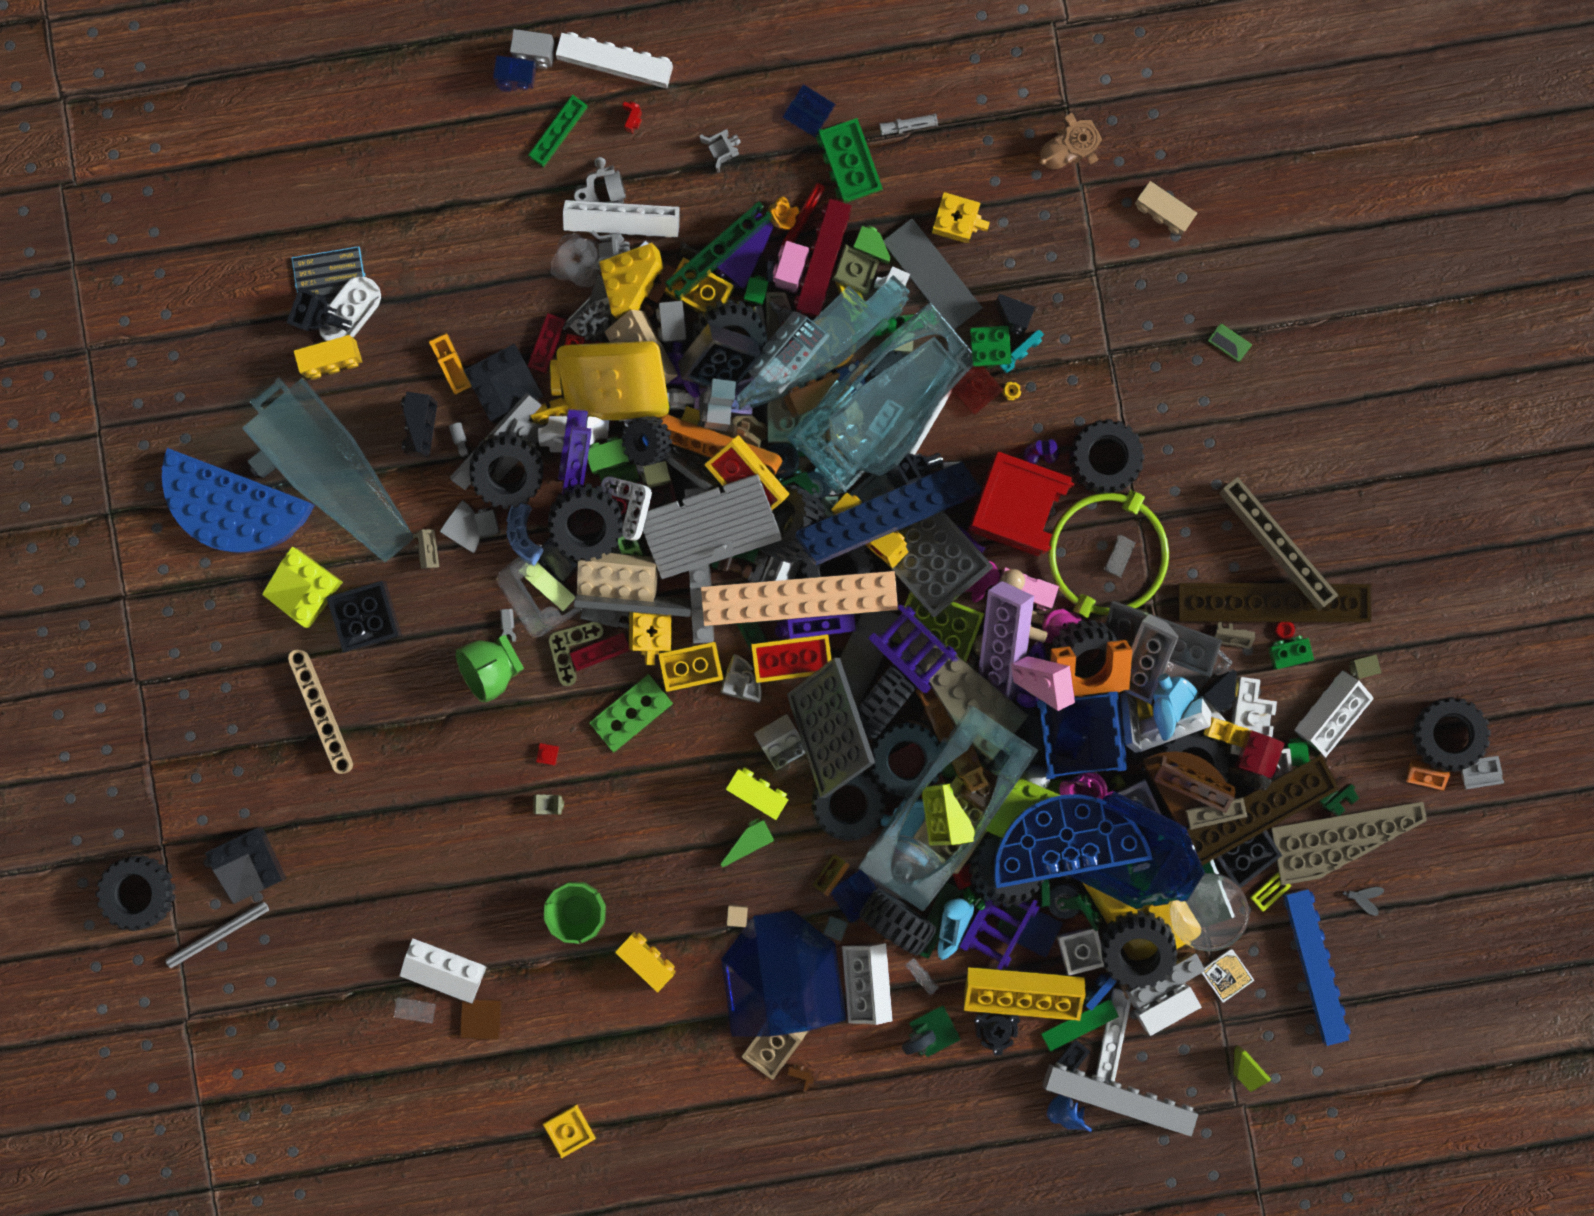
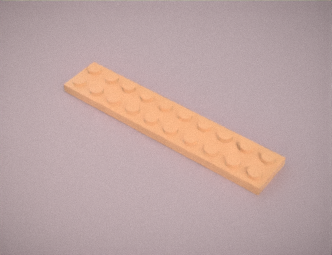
M895 571L701 587L704 626L898 610Z

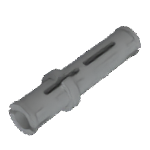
M935 113L904 120L899 118L893 122L880 123L879 126L883 136L938 126V121Z

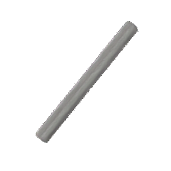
M266 902L260 903L165 960L169 968L178 965L268 912V905Z

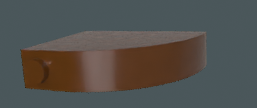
M1165 751L1141 759L1143 767L1178 829L1188 826L1185 810L1206 806V804L1154 781L1163 755L1226 783L1215 767L1206 760L1190 753Z

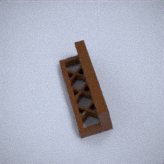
M1165 755L1162 756L1160 767L1154 777L1155 782L1224 813L1227 812L1235 797L1234 786Z

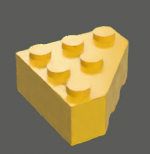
M653 243L599 262L611 313L619 320L628 311H639L641 309V303L645 297L647 298L654 286V280L664 268L660 251Z

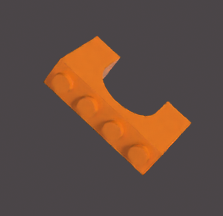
M1126 640L1107 642L1106 662L1103 668L1094 676L1087 678L1075 676L1076 656L1070 647L1051 649V662L1070 666L1074 696L1083 697L1091 694L1100 695L1107 692L1129 690L1132 648Z

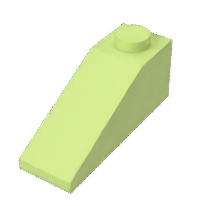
M538 562L535 566L526 563L519 570L527 580L562 611L576 598Z

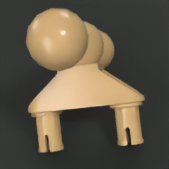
M1009 569L1003 573L1001 581L1022 590L1025 585V576L1017 569ZM1032 610L1031 622L1041 625L1044 620V614ZM1030 625L1029 638L1044 643L1047 631ZM983 634L976 636L972 646L974 653L979 657L981 656Z

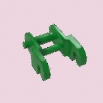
M969 887L963 889V898L969 904L973 902L976 908L982 911L985 908V902L977 892L972 893Z

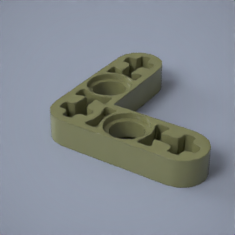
M587 623L555 632L550 636L549 644L558 678L562 685L572 686L577 680L569 647L601 638L604 628L600 623ZM593 625L596 628H600L597 636L591 633L587 634L589 638L585 639V632L582 628L586 627V631L592 630ZM575 630H579L582 634L579 641H573L571 638V634ZM558 635L559 638H563L560 645L561 648L566 647V651L555 653V649H558V645L553 644L555 636ZM560 654L568 656V662L564 665L558 663L557 658ZM570 665L571 669H567L569 675H573V678L570 679V683H567V681H563L565 671L560 672L559 668H566Z

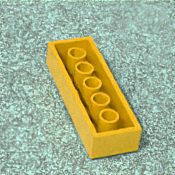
M968 967L964 990V1011L1080 1021L1085 999V978Z

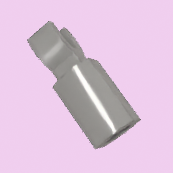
M455 423L450 425L451 435L454 444L458 447L460 456H468L469 453L465 444L467 440L462 424Z
M513 609L500 610L501 629H504L501 636L511 635L512 642H516V635L512 630L514 628Z

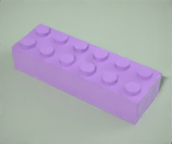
M1001 581L988 590L978 674L1009 700H1012L1018 696L1020 686L1013 681L1011 664L1025 658L1027 655L1034 595Z

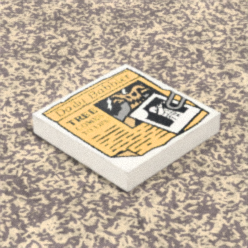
M1232 948L1204 967L1206 971L1202 972L1223 1003L1254 981Z

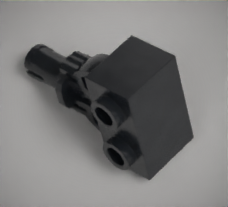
M299 287L287 320L288 324L309 332L322 328L330 330L331 327L324 325V323L349 332L351 328L342 324L345 323L352 326V320L328 312L336 313L337 310L329 306L327 301L323 299L324 296Z
M903 447L889 452L882 461L881 466L894 488L898 489L929 475L931 472L930 468L941 465L943 458L939 457L941 454L938 452L928 457L922 456L921 453L914 455L907 453Z

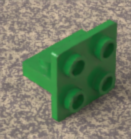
M1008 326L971 328L972 362L974 367L986 366L987 368H995L996 365L1011 364Z

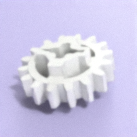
M667 389L669 410H685L686 406L695 404V398L686 393V390Z

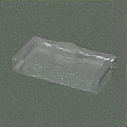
M398 997L394 1017L432 1024L436 1004Z

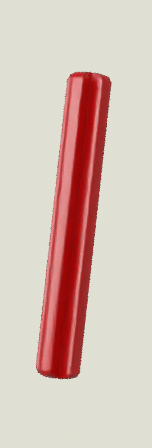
M820 183L815 184L796 218V224L789 230L781 245L785 246L786 241L795 243L823 194L825 186Z

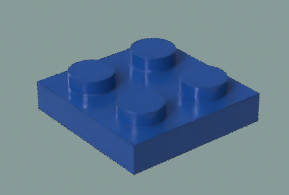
M1107 972L1104 975L1100 974L1095 980L1096 985L1092 989L1088 988L1085 991L1083 1004L1092 1011L1117 981L1113 980Z

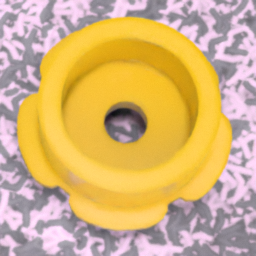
M1007 382L1004 385L1002 393L1008 400L1012 401L1020 397L1021 391L1018 383Z

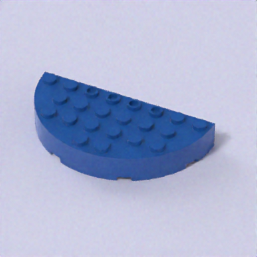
M167 448L162 466V487L167 505L178 524L193 538L209 547L231 553H256L268 550L292 537L306 522L315 506L305 500Z
M1080 794L1060 795L1042 800L1030 806L1017 816L1006 829L995 855L993 869L995 888L1147 861L1152 860L1147 841L1135 822L1118 807L1091 796Z

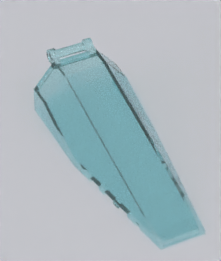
M278 377L275 383L256 399L250 400V403L259 414L242 429L295 489L317 505L384 562H387L414 539L412 532L353 436L303 377L290 388ZM281 388L284 393L264 409L261 404Z

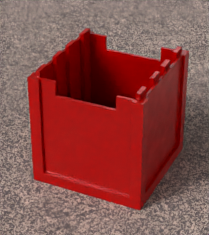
M998 451L989 466L982 486V492L978 497L967 532L1037 557L1040 554H1045L1052 548L1048 546L1052 534L1044 532L1043 529L1053 501L1058 502L1060 495L1066 496L1067 491L1074 486V483L1071 482L1072 477Z

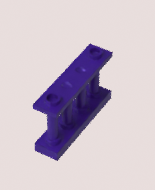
M568 409L558 479L563 480L561 495L564 494V490L568 487L572 490L574 485L580 484V487L584 485L592 434L591 428H586L588 411Z
M899 605L898 608L903 613L883 634L873 633L868 639L923 693H927L932 688L928 684L931 677L949 659L953 662L959 660L955 656L957 652L949 645L946 647L914 616L916 612L910 606ZM909 618L916 627L897 647L892 648L888 644V639ZM923 632L930 640L910 661L906 662L901 657L903 655L902 652ZM936 645L944 652L943 655L924 674L919 675L915 671L916 665Z
M985 900V908L982 911L979 910L960 948L966 951L969 948H975L1000 962L997 967L999 970H1002L1003 967L1007 968L1012 959L1009 955L1031 916L1035 917L1039 910V906H1037L1038 901L1033 900L1032 904L1023 901L1020 905H1017L1028 911L1023 921H1020L1000 910L996 905H993V900ZM994 914L1017 927L1018 930L1014 937L1011 938L989 926L984 921L987 915ZM978 931H984L1009 945L1004 956L978 942V939L975 938Z

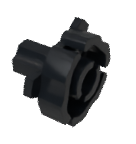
M983 1012L981 1015L977 1014L974 1019L976 1023V1036L982 1038L980 1029L983 1027L984 1037L988 1042L992 1043L988 1044L981 1039V1045L993 1050L995 1056L1002 1055L1003 1050L1014 1043L1010 1038L1011 1034L1014 1038L1018 1036L1017 1024L1021 1021L1018 1015L1004 1014L1007 1019L996 1015L986 1020L987 1016L993 1013ZM996 1027L1003 1029L998 1034L994 1033L997 1030Z

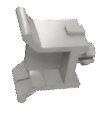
M727 129L710 138L702 134L700 135L701 143L710 145L709 149L715 159L718 158L716 163V172L718 173L720 172L721 163L739 155L738 149L733 146L739 145L741 142L737 135H733L728 139Z
M594 230L591 232L602 242L599 244L600 258L595 264V267L600 272V261L622 254V252L630 251L629 242L624 241L621 233L600 236Z

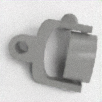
M602 157L596 158L594 163L597 171L587 174V185H579L574 192L575 200L601 202L594 189V179L604 176L611 200L606 203L624 204L626 193L619 170L615 171L614 165L604 168L606 164L605 159Z

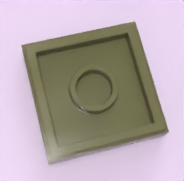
M845 245L832 280L867 295L880 260Z

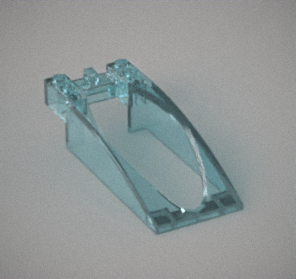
M894 275L866 302L848 286L737 396L735 409L740 412L789 394L788 390L797 386L800 389L805 386V383L814 379L817 380L840 365L866 344L879 330L883 332L890 325L888 321L892 317L896 319L903 312L902 308L909 300L907 296L910 291ZM788 385L781 394L775 391Z
M928 303L843 378L819 402L816 408L791 431L787 439L798 451H802L825 477L823 480L835 493H845L870 466L881 465L973 366L972 351L932 303ZM935 334L946 338L948 343L947 354L936 375L912 408L892 426L882 443L879 444L871 441L870 447L866 449L860 447L853 450L841 460L821 437L833 423L844 422L845 418L836 407L890 351L927 335Z
M969 705L949 737H944L858 868L924 911L988 826L1038 750L974 706ZM977 735L1006 753L1007 756L997 771L992 770V774L997 777L995 789L990 803L973 827L974 841L963 843L949 859L925 876L910 883L896 882L891 873L894 849L910 810L927 785L944 767L966 752Z

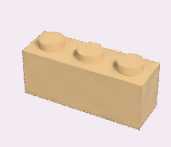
M1151 181L1135 202L1141 212H1148L1157 223H1164L1176 235L1180 234L1182 236L1197 215V212Z

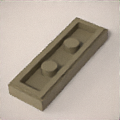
M1242 797L1233 799L1226 813L1209 805L1185 810L1189 830L1247 817Z

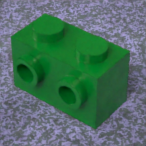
M1301 635L1291 638L1292 642L1284 643V640L1273 642V646L1268 647L1273 670L1313 661L1314 656L1309 638L1303 639Z

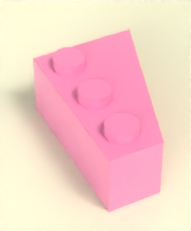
M1005 567L1002 570L999 582L1001 581L1003 573L1009 570V568ZM1023 574L1025 576V585L1022 590L1034 595L1033 604L1036 605L1035 608L1046 611L1047 608L1052 609L1059 586Z
M1030 656L1011 664L1014 683L1057 711L1075 703L1070 666Z

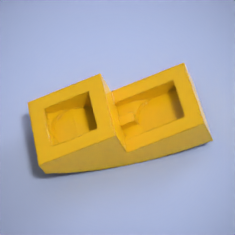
M1211 716L1210 727L1205 729L1204 735L1242 747L1249 729Z

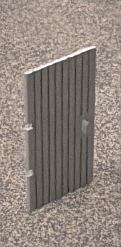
M758 474L723 485L725 490L723 493L717 487L682 499L684 506L680 507L679 502L675 501L647 511L643 533L662 579L783 539Z

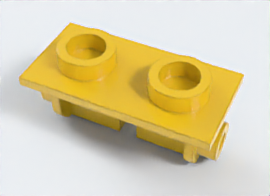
M561 397L550 401L551 408L548 409L546 403L541 404L542 406L531 415L533 422L544 425L549 422V416H567L569 407L565 399Z

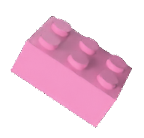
M786 241L785 246L781 245L778 254L779 263L775 264L772 274L775 288L798 294L808 259V247Z

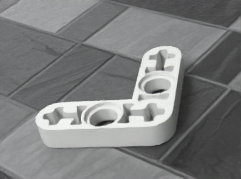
M606 477L601 483L603 492L609 491L613 496L629 499L622 535L627 540L636 541L642 534L651 499V489L645 485ZM609 485H617V488H609ZM626 485H628L629 492L626 495H624L623 489ZM639 508L640 514L635 518L634 510Z

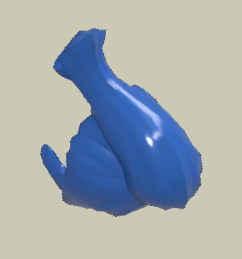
M1059 1094L1048 1105L1047 1117L1052 1123L1061 1124L1064 1128L1070 1130L1092 1131V1128L1085 1125L1083 1121L1085 1108L1082 1107L1078 1113V1103H1073L1070 1097Z

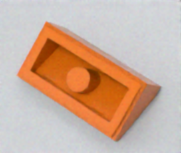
M1411 759L1406 782L1444 791L1450 773L1434 769L1428 763Z

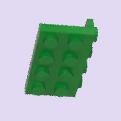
M858 118L824 130L822 128L818 130L816 139L819 147L823 146L825 153H822L825 164L830 166L831 171H828L832 182H836L837 189H835L838 200L842 199L843 203H849L883 191Z

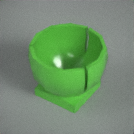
M506 635L499 637L495 642L475 640L463 644L456 649L455 656L459 670L472 693L481 702L494 700L505 692L510 679L524 669Z
M568 881L554 888L544 904V921L550 933L564 943L574 944L584 943L596 937L605 923L606 905L600 892H597V889L585 882Z

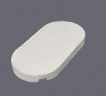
M367 277L350 279L329 304L337 312H328L352 320V326L345 323L342 324L351 329L349 332L324 323V325L331 328L330 330L319 329L322 338L325 341L346 335L354 338L380 304L381 293L378 285Z

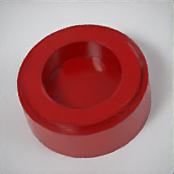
M1278 622L1275 626V634L1280 639H1289L1295 633V626L1292 622Z

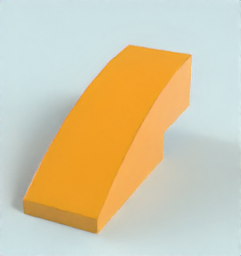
M447 332L430 339L429 343L454 394L472 387Z

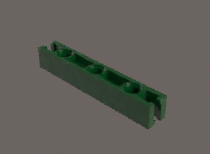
M759 201L666 281V288L670 292L673 290L672 286L679 281H682L685 285L680 291L677 289L674 291L675 298L678 301L771 221L772 215L769 211L759 221L753 218L757 212L760 213L764 208ZM745 223H750L752 225V228L746 230L742 227V225ZM722 248L724 252L718 255L714 253V249ZM691 272L695 275V278L687 279L685 275Z

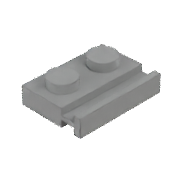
M1499 756L1480 758L1479 762L1475 765L1460 770L1462 781L1464 782V790L1504 783Z

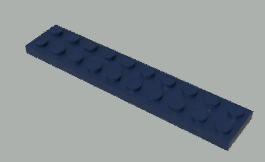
M961 461L923 477L910 485L902 486L796 532L795 536L816 566L981 494L982 489Z

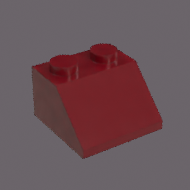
M1248 730L1235 767L1258 773L1260 776L1272 780L1285 743L1253 730Z

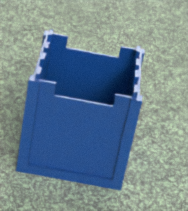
M1117 691L1100 695L1091 694L1083 697L1074 696L1075 703L1059 711L1042 700L1037 701L1041 713L1047 762L1046 779L1118 769V771H1126L1128 767L1123 740L1124 734L1119 694Z

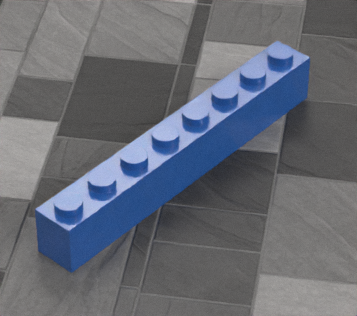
M1306 888L1284 893L1286 909L1322 1042L1324 1045L1329 1046L1348 1041V1035L1351 1032L1348 1023H1345L1343 1018L1345 1016V1009L1339 1003V988L1333 981L1335 972L1333 967L1329 966L1328 959H1330V954L1323 944L1325 935L1323 930L1319 929L1318 922L1320 917L1318 911L1314 910L1313 903H1315L1312 891L1309 892V889Z

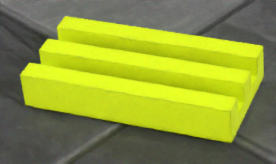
M1276 872L1250 896L1251 900L1254 901L1262 912L1291 887L1290 884H1286L1269 901L1262 905L1261 902L1281 885L1279 880L1258 900L1256 899L1277 878L1280 879L1279 872Z

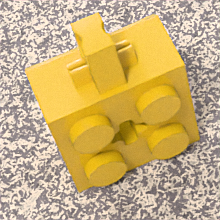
M944 192L932 233L969 243L972 232L977 233V230L987 232L990 222L981 220V215L977 214L980 206L979 202ZM955 215H958L959 219L957 221H954Z
M629 612V649L641 651V655H645V665H655V655H658L659 651H671V615ZM650 626L654 629L651 635L646 632L647 629H650Z

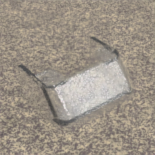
M518 557L498 573L496 580L527 632L532 637H542L582 612V608H574L561 616L560 612L554 607H547L540 611L520 580L529 573L530 566Z

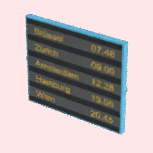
M359 246L292 257L297 293L299 287L324 296L323 299L328 304L332 302L350 279L365 277Z

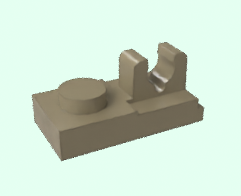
M419 530V532L413 535V538H418L419 544L414 545V547L419 549L421 569L438 568L439 561L435 530Z
M1219 622L1214 637L1222 640L1221 644L1251 649L1255 640V632L1244 629L1233 630V624L1230 623L1228 629L1222 628V622Z

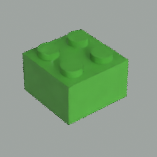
M613 437L607 439L605 444L601 445L597 442L589 446L588 461L594 475L631 464V461L628 459L629 455L624 453L626 447H622V443H625L622 438Z

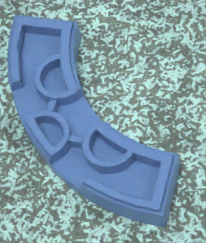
M522 502L519 503L517 508L511 505L507 517L508 525L506 531L509 543L523 561L535 566L544 550L542 547L534 544L527 533V520L532 508L530 505L523 504Z

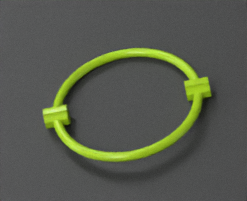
M1129 490L1127 496L1117 493L1094 494L1070 506L1055 524L1049 546L1052 547L1048 551L1049 567L1054 582L1059 586V590L1075 605L1072 610L1073 612L1088 618L1090 612L1108 615L1110 609L1094 606L1096 600L1087 595L1080 594L1079 597L1075 596L1064 584L1056 563V544L1064 524L1076 511L1094 502L1119 501L1123 502L1121 508L1136 515L1138 511L1142 512L1153 524L1160 540L1161 564L1155 581L1140 598L1126 605L1135 609L1140 607L1156 593L1162 584L1169 562L1168 541L1158 518L1148 507L1142 504L1145 498L1143 495Z

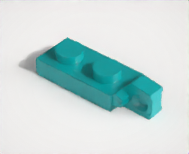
M1036 330L1011 352V364L999 365L1005 373L1015 368L1017 359L1021 361L1028 354L1027 350L1031 346L1035 348L1042 342L1041 337L1044 335L1042 331Z

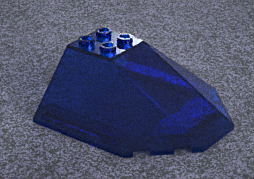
M1114 791L1106 793L1102 799L1106 801L1104 807L1135 822L1147 841L1152 860L1071 874L1069 876L1135 909H1141L1143 906L1152 904L1153 906L1166 905L1170 901L1179 900V902L1188 901L1205 871L1186 827Z
M792 910L753 916L721 959L732 1037H770L810 1031L845 1021L846 1014L835 942Z

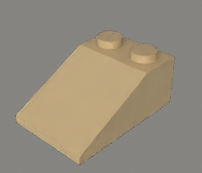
M777 1007L742 1058L773 1080L809 1030Z

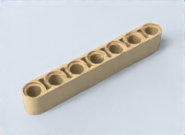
M293 650L289 654L288 660L332 768L339 774L348 773L353 767V762L310 657L303 650ZM298 653L303 656V661L300 664H297L295 661V656ZM308 671L310 679L305 682L302 679V674ZM312 689H316L318 693L315 699H311L309 695ZM320 706L325 709V714L322 717L317 715V709ZM327 724L332 727V732L329 735L324 732V727ZM334 742H337L340 746L339 751L336 753L331 749V745ZM340 760L346 761L347 767L345 770L339 768Z

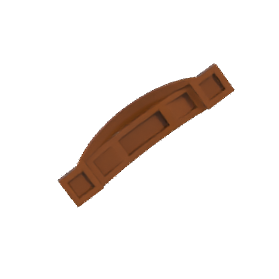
M932 688L927 693L917 689L916 693L925 708L923 711L932 726L931 731L938 739L948 763L952 764L959 779L962 778L969 793L972 794L988 786L989 784L983 775V769L973 745L960 734L958 727L951 720L948 711L939 701Z

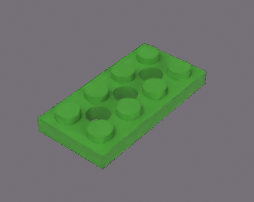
M648 674L593 719L590 724L609 748L615 752L673 703ZM645 695L650 696L652 699V703L648 707H644L641 704V698ZM627 709H636L637 715L634 719H629L626 716ZM614 720H619L622 723V728L619 731H614L611 728V723Z

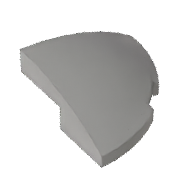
M462 500L440 532L475 553L480 540L474 516L475 513Z
M735 654L732 656L720 693L759 703L761 700V685L756 683L751 671L753 667L745 659Z

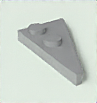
M515 418L510 432H515L517 437L523 435L527 437L528 442L532 441L536 444L539 441L538 428H543L546 425ZM511 456L500 457L492 479L499 482L519 460Z

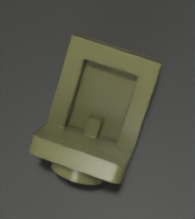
M534 794L533 814H562L564 809L562 795Z

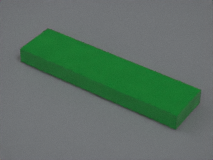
M572 94L528 154V157L544 168L586 111L588 105Z
M1108 999L1096 1005L1092 1011L1089 1009L1081 1013L1080 1021L1067 1020L1041 1034L1049 1050L1052 1051L1118 1018L1119 1015L1111 999Z

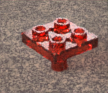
M984 366L971 367L950 385L953 392L974 416L1004 391Z

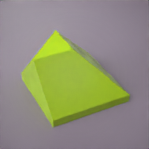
M1239 1045L1235 1047L1234 1075L1243 1085L1252 1092L1268 1083L1271 1078Z

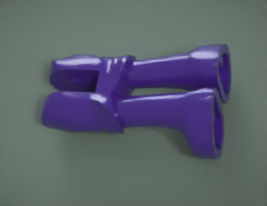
M1053 439L1031 443L1023 452L1024 461L1037 464L1040 456H1042L1047 463L1052 464L1056 462L1059 457L1056 442Z

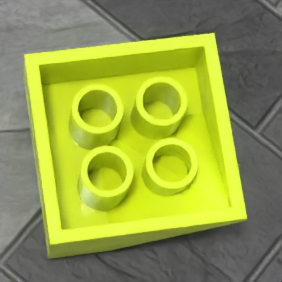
M292 547L281 561L262 595L303 627L310 628L327 605V597L333 596L343 581L299 549Z
M744 767L742 770L739 768L726 790L777 820L788 801L785 798L787 794L778 788L776 791L769 788L770 783L761 778L757 781L753 777L754 772Z
M950 783L921 787L929 845H955L973 842L974 828L954 797Z

